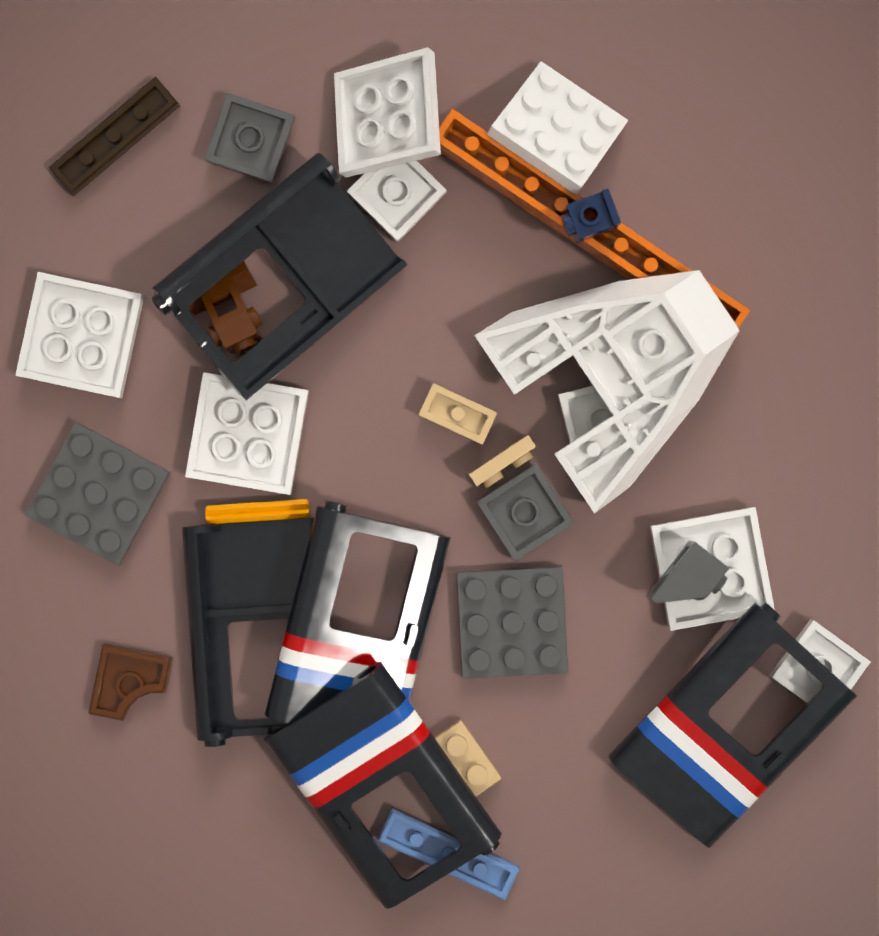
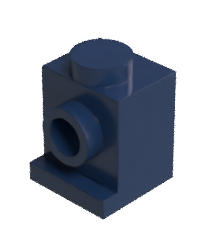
M609 188L567 204L564 208L565 215L561 216L567 236L573 235L576 243L617 229L621 224ZM588 209L593 210L596 213V220L592 222L585 220L583 216L584 211Z

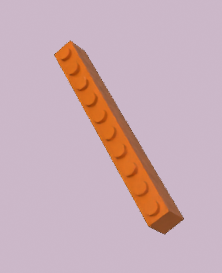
M454 109L450 111L439 127L441 154L626 279L692 271L622 223L617 229L576 243L573 235L567 236L561 216L565 215L564 208L567 204L584 197L580 194L575 195L487 135L488 132ZM588 209L584 211L583 216L585 220L589 222L596 220V213L593 210ZM708 282L739 328L751 310Z

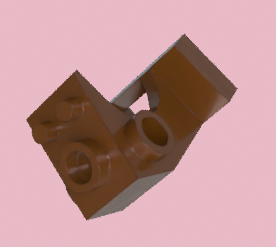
M245 261L235 267L189 306L193 315L205 310L208 311L213 323L212 326L208 327L213 341L218 347L223 345L230 353L235 352L237 357L245 354L244 351L254 347L259 340L263 339L258 330L259 327L263 326L254 306L247 309L241 293L257 286ZM233 297L237 309L219 316L216 305Z

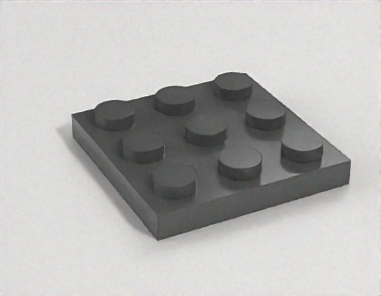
M75 422L25 516L119 566L127 555L171 472L88 427Z
M562 566L457 572L463 679L568 673Z

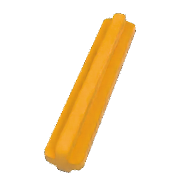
M307 499L208 505L205 508L207 524L299 519L310 516V504Z

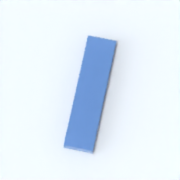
M393 806L377 841L430 866L461 846L455 835ZM493 853L488 855L480 854L449 873V875L502 900H506L520 867Z

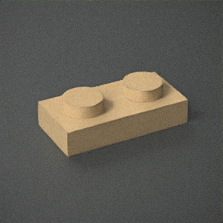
M433 383L418 416L483 445L497 412Z
M527 435L468 475L475 486L483 483L488 488L504 477L500 472L511 463L517 468L533 457L530 451L536 445Z
M462 719L435 737L475 796H478L502 779Z

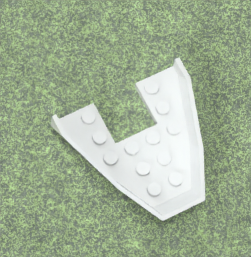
M700 270L617 281L513 311L474 336L514 395L571 356H574L613 415L556 452L555 456L595 514L634 483L693 409L740 330Z

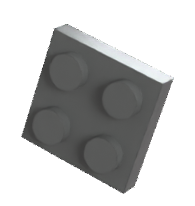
M227 93L205 161L274 184L295 121V115Z
M537 464L532 465L477 501V504L514 561H517L574 524V521Z

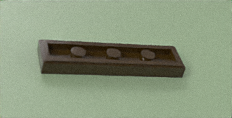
M154 77L48 168L70 194L75 196L178 109L180 104L158 78Z

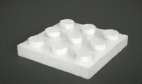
M423 48L334 73L339 174L347 178L441 155L435 53L430 48Z
M541 61L493 123L487 135L577 195L628 120Z
M38 272L15 376L122 399L144 295Z
M203 372L185 477L291 495L309 390L267 383L246 401L235 391L223 375Z
M756 507L649 526L659 579L689 540L699 544L729 568L725 573L728 579L716 594L711 592L708 597L664 603L668 629L670 631L738 619L754 602L759 606L766 602L775 610Z

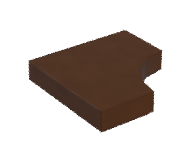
M104 643L101 649L88 714L121 721L125 720L130 706L138 698L150 693L167 692L174 657Z

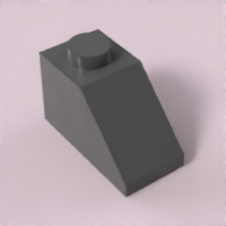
M689 540L646 597L655 603L708 597L711 592L716 594L724 586L728 579L725 573L729 568L699 544Z

